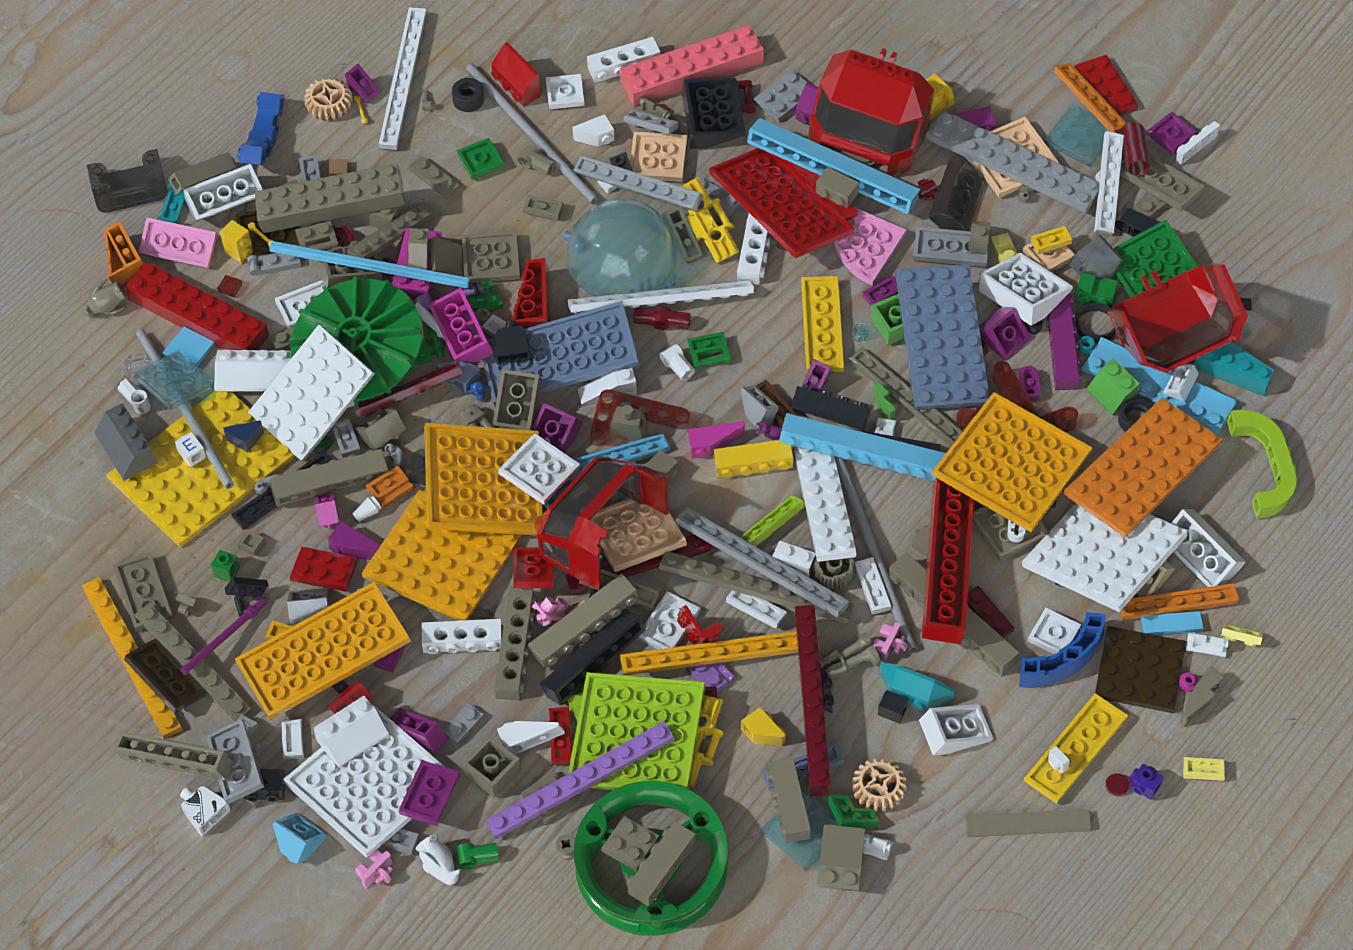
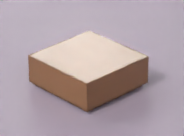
M330 159L329 176L348 173V159Z

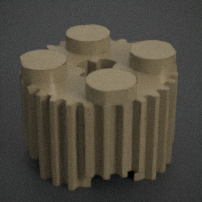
M853 557L817 562V558L815 559L814 577L817 583L831 591L834 589L836 591L838 589L842 590V587L845 588L851 584L854 571Z

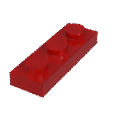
M569 707L549 708V722H558L565 731V734L550 740L552 766L569 765L572 755Z

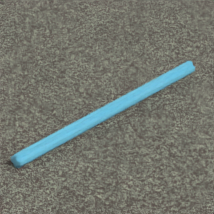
M276 241L270 243V251L274 253L455 287L468 288L470 280L468 277Z

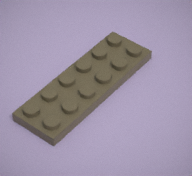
M1122 148L1120 176L1179 211L1184 210L1205 191L1204 185L1149 154L1150 170L1141 176L1131 175L1127 171L1124 148ZM1102 153L1097 156V162L1100 164L1102 160Z

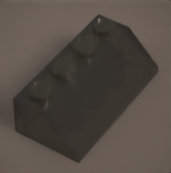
M964 157L948 162L929 219L940 229L970 230L986 179Z

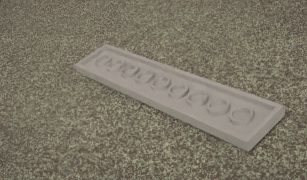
M942 111L926 134L927 140L1083 213H1086L1098 195L1099 182L947 111Z

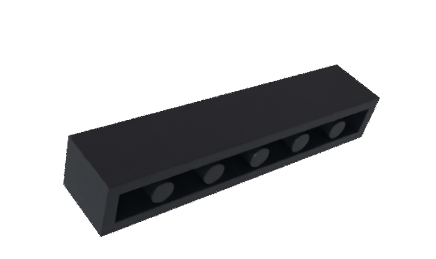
M624 608L619 616L608 622L540 683L546 697L559 705H563L584 686L587 672H600L646 631L640 616Z

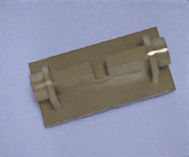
M647 97L640 99L639 104L641 106L637 109L638 111L670 120L675 118L669 110L655 105Z

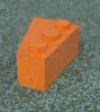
M121 221L104 229L108 257V278L112 283L118 281L123 285L135 276L144 263Z

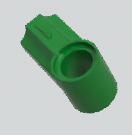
M496 842L482 845L463 843L456 848L459 868L462 870L473 869L477 864L499 861Z

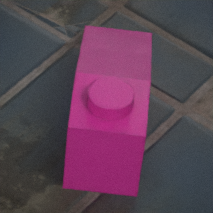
M745 422L688 429L691 457L705 458L706 456H711L714 454V449L724 448L745 435Z

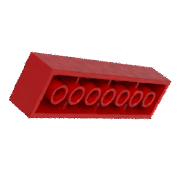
M146 262L125 286L128 300L181 328L185 326L214 341L215 346L223 350H258L269 337L267 324L149 262Z

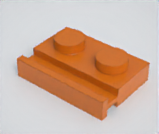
M396 466L367 484L366 489L375 497L383 509L413 490L414 485L409 482V479L399 466Z

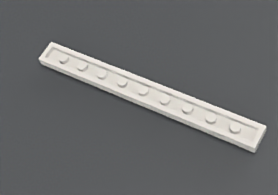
M409 7L379 140V148L397 150L427 14L426 9Z
M749 280L568 299V307L571 312L579 314L621 301L624 307L629 306L630 308H637L645 304L656 306L658 303L663 302L674 304L676 301L682 300L684 302H692L694 299L711 300L712 297L729 298L730 295L747 296L748 293H754V287Z

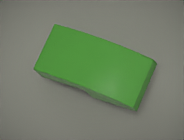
M875 381L873 395L879 411L885 419L895 420L896 407L889 401L888 389L878 381Z

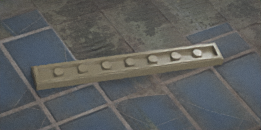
M863 347L849 358V362L871 381H878L881 385L886 386L890 397L951 447L963 431L936 408L915 410L912 388Z

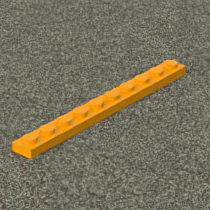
M100 577L83 584L82 588L161 735L166 739L181 732L182 728L174 713L124 661L125 655L138 647Z
M796 631L621 654L620 660L623 674L626 676L797 653Z

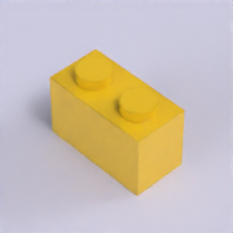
M231 220L220 231L225 254L242 264L253 253L249 230Z

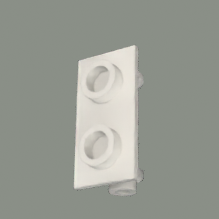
M1195 632L1188 633L1186 651L1226 657L1229 640H1226L1225 637L1217 638L1195 634Z
M865 833L863 853L887 860L893 842Z

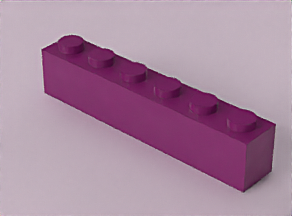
M1070 292L1047 315L1055 391L1077 390L1078 383L1082 382V372L1078 371L1080 356H1076L1078 340L1074 338L1077 335V327L1073 325L1075 310L1071 309L1073 294H1070Z

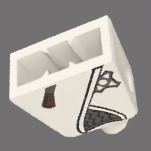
M201 786L195 792L186 787L180 794L185 800L181 805L183 812L201 836L205 835L231 811L229 804L222 797L204 786Z

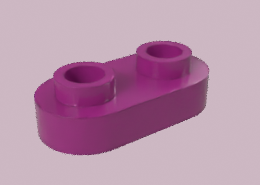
M1032 366L1023 367L1019 374L1021 395L1027 401H1035L1040 397L1041 392L1039 373Z

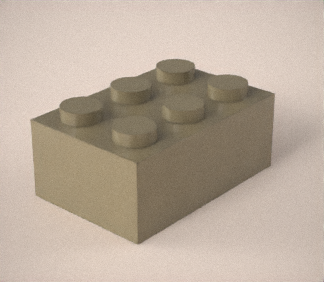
M501 369L492 424L494 427L518 430L532 429L541 380L540 375Z

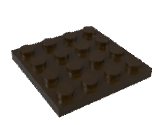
M1107 626L1095 693L1107 701L1174 713L1186 641Z

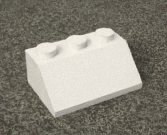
M365 696L314 727L316 741L338 767H341L389 736L376 709Z

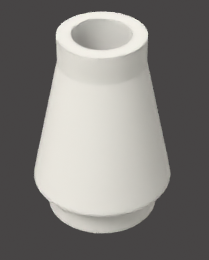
M374 496L367 497L352 514L360 522L379 513L382 507Z

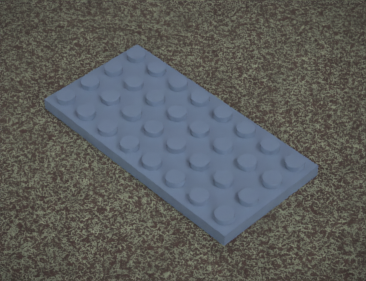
M970 265L896 269L895 276L914 409L984 405L990 397Z
M622 301L524 329L532 360L497 365L493 354L483 359L494 406H496L501 369L540 375L541 380L538 394L616 371L639 366ZM496 337L488 339L493 351Z

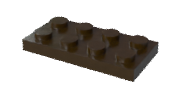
M156 638L131 651L124 657V661L174 714L206 695L207 691L189 672L186 675L181 672L183 666Z

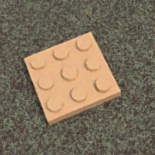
M634 132L630 158L633 172L661 181L683 182L687 135Z

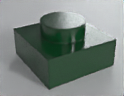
M325 435L313 452L318 455L323 452L326 453L334 444L333 439Z

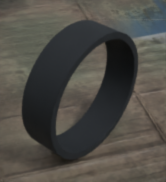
M1091 303L1082 307L1076 318L1078 334L1081 337L1089 336L1093 338L1095 343H1098L1101 337L1110 340L1116 333L1115 328L1106 334L1094 335L1086 332L1080 326L1079 319L1082 315L1091 311H1100L1108 315L1107 311L1111 308L1101 303Z

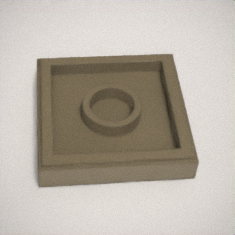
M437 237L430 238L431 271L464 277L462 246Z

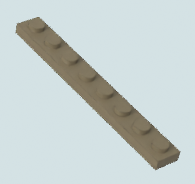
M148 603L134 614L135 618L182 666L198 654L151 603ZM204 659L189 671L190 675L234 722H236L241 714L247 716L252 712L247 703Z

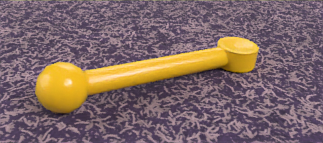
M356 95L354 102L358 105L362 117L361 122L367 124L368 119L365 117L360 103L361 97Z
M249 223V230H254L270 247V243L273 240L268 239L256 228L255 223Z

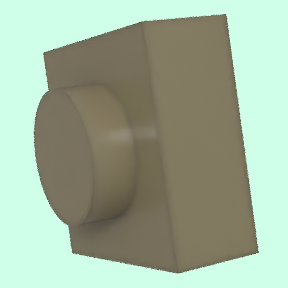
M247 530L237 545L239 549L255 556L264 544L265 539Z

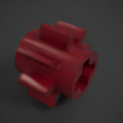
M924 178L917 182L919 185L917 188L920 189L918 196L920 200L930 201L936 198L934 194L938 192V188L933 180L929 181V179Z

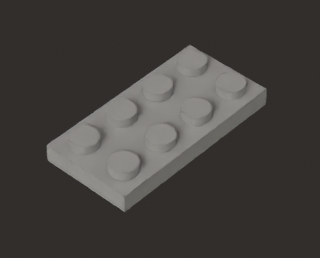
M917 227L913 260L986 267L988 248L987 254L968 252L971 234L969 231Z
M243 719L206 735L209 749L224 751L234 762L227 780L218 779L224 801L227 804L264 787L248 730Z

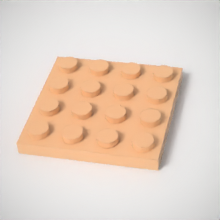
M1026 117L990 131L1059 163ZM973 161L998 198L1017 191L1024 185Z
M634 497L600 509L590 520L608 531L607 537H602L599 545L614 572L687 545L685 537L670 512L664 515L646 504L642 505L641 501Z

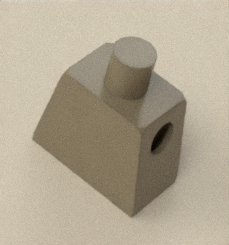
M630 405L617 406L609 437L632 442L644 439L648 431V425L643 411L633 409Z

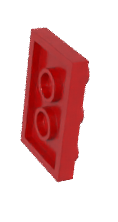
M301 546L290 574V581L347 592L358 559L355 556Z
M538 547L514 548L513 588H553V564L539 556ZM545 547L546 553L553 556V547Z

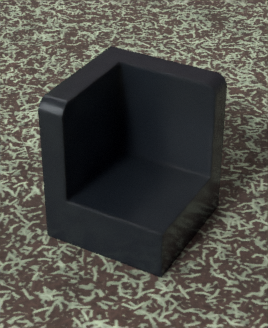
M886 690L878 705V715L900 724L908 708V698Z

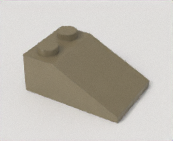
M824 824L818 887L859 891L865 829Z

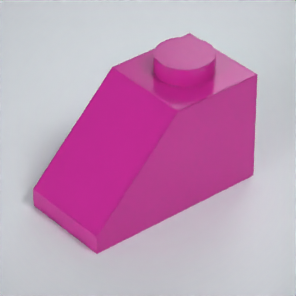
M334 493L314 496L319 525L324 526V528L334 527L335 523H339Z

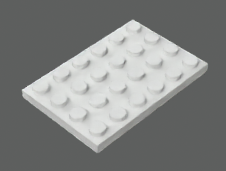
M318 325L248 413L257 421L261 420L262 425L283 445H286L301 461H305L375 373L323 326Z

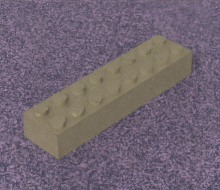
M397 163L255 191L257 221L263 233L405 205L402 175Z

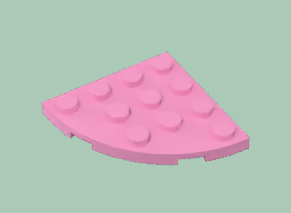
M856 208L858 216L848 221L855 228L854 233L835 241L834 245L841 261L848 270L863 282L873 286L906 235V229Z

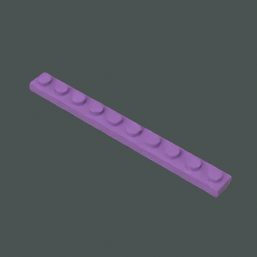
M663 721L485 821L495 839H498L675 740L674 736Z

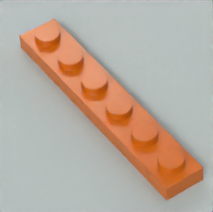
M1067 63L1055 66L1054 73L1109 132L1121 134L1122 127L1127 123L1072 64Z
M1232 583L1132 598L1120 611L1122 621L1139 619L1141 616L1180 613L1238 604L1239 598L1235 584Z

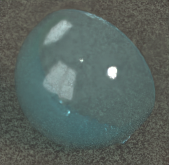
M611 199L593 206L576 222L568 240L567 265L576 283L589 294L595 297L662 290L661 286L663 289L676 286V274L674 271L677 249L675 238L666 220L652 207L632 199Z

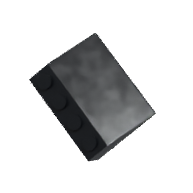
M736 78L683 80L682 99L690 149L709 148L745 136Z

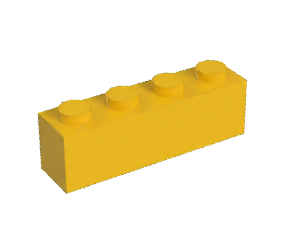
M775 440L714 449L717 478H731L732 476L739 475L747 476L753 473H767L774 470L793 468L791 445Z

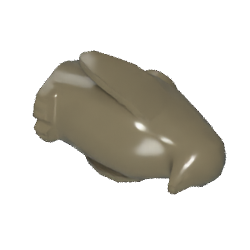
M107 279L102 280L94 287L89 299L81 306L82 313L85 316H92L98 313L114 314L120 312L125 306L117 308L116 306L127 297L124 286L117 281L102 287Z

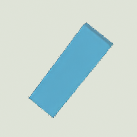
M1200 611L1141 616L1140 619L1143 633L1168 635L1203 632Z

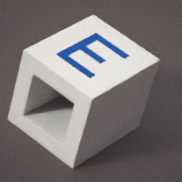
M192 433L180 437L175 442L178 453L189 467L206 458L203 446Z

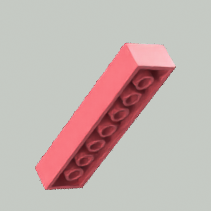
M747 25L620 68V82L633 107L641 105L639 101L642 97H647L649 101H654L682 91L684 79L721 78L764 63V49L751 26Z

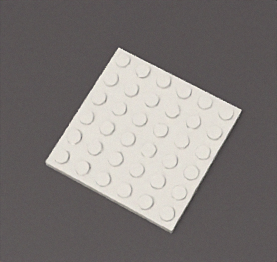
M1075 503L1050 530V534L1046 535L1022 561V566L1120 612L1187 537V530L1149 514L1124 538Z
M374 705L372 706L376 709L389 736L341 767H338L321 747L283 779L287 787L366 858L412 820V818L400 815L398 810L421 760L443 766Z

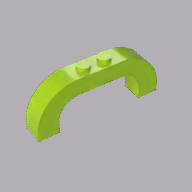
M1233 410L1227 419L1231 437L1250 436L1260 441L1266 450L1276 482L1275 489L1256 492L1251 502L1256 519L1274 516L1287 506L1296 488V466L1291 460L1290 447L1287 446L1280 428L1265 415L1250 410Z

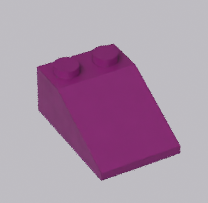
M544 403L531 430L539 431V437L565 454L575 440L583 421Z

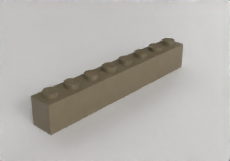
M905 553L890 566L889 578L894 584H898L903 588L907 596H912L923 609L926 569L909 554ZM967 607L966 629L961 642L962 645L969 647L978 659L988 664V667L993 672L1003 676L1018 663L1019 652Z

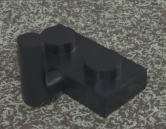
M233 577L224 589L226 595H235L234 602L240 617L244 614L245 610L242 601L244 596L260 598L269 587L267 580Z

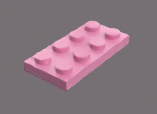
M146 218L138 253L210 269L218 233Z

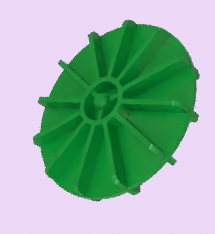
M353 276V280L341 282L328 289L326 286L322 287L324 291L317 295L304 309L300 308L298 311L300 316L294 326L292 337L289 339L291 357L296 354L317 326L321 325L375 373L352 402L360 404V401L374 398L385 392L388 394L392 393L390 389L403 380L409 371H414V364L424 341L422 321L415 304L409 296L387 280L360 279L358 276Z

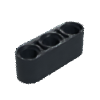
M1124 208L1115 220L1117 229L1132 237L1159 223L1131 208Z

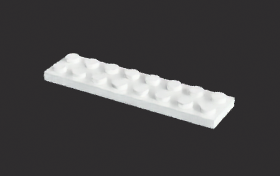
M793 446L817 562L856 557L855 544L835 457Z

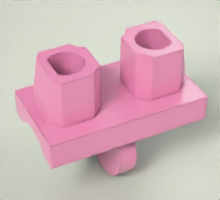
M546 597L543 602H535L532 605L534 609L539 611L536 618L540 626H549L552 620H561L566 616L564 611L569 606L563 598H557L555 601L551 597Z
M895 622L894 626L883 623L880 636L887 638V640L882 641L876 638L873 643L878 654L881 655L882 661H887L891 651L893 654L898 655L899 651L905 652L908 647L904 642L906 639L904 636H900L898 639L900 623Z
M376 849L369 856V860L373 862L370 867L361 863L355 869L365 888L368 889L374 881L378 885L382 881L386 883L391 881L389 873L393 870L390 867L393 862L390 859L391 854L385 851L383 853Z

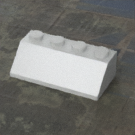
M249 164L183 189L191 214L199 221L255 199V191L263 189L252 165Z
M217 350L215 359V391H266L292 359L291 351Z
M1183 509L1171 523L1187 530V537L1173 552L1207 587L1223 585L1234 577L1246 563L1194 509Z

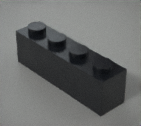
M803 384V387L797 386L790 406L793 410L865 431L871 409L867 408L868 404L860 401L854 404L849 402V398L840 395L838 398L831 396L832 393L821 390L819 393L813 391L814 387Z

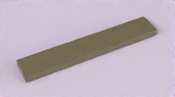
M1089 809L966 815L965 818L967 837L1091 830Z

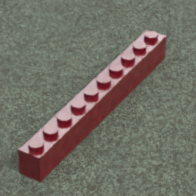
M815 605L795 606V628L810 797L829 796L831 784Z

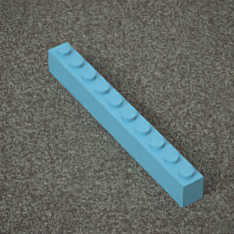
M759 118L749 130L747 143L818 175H822L826 168L829 167L858 181L859 193L901 212L909 214L917 203L920 193L919 188L764 119Z
M786 413L779 442L931 481H935V477L932 475L933 469L946 454Z

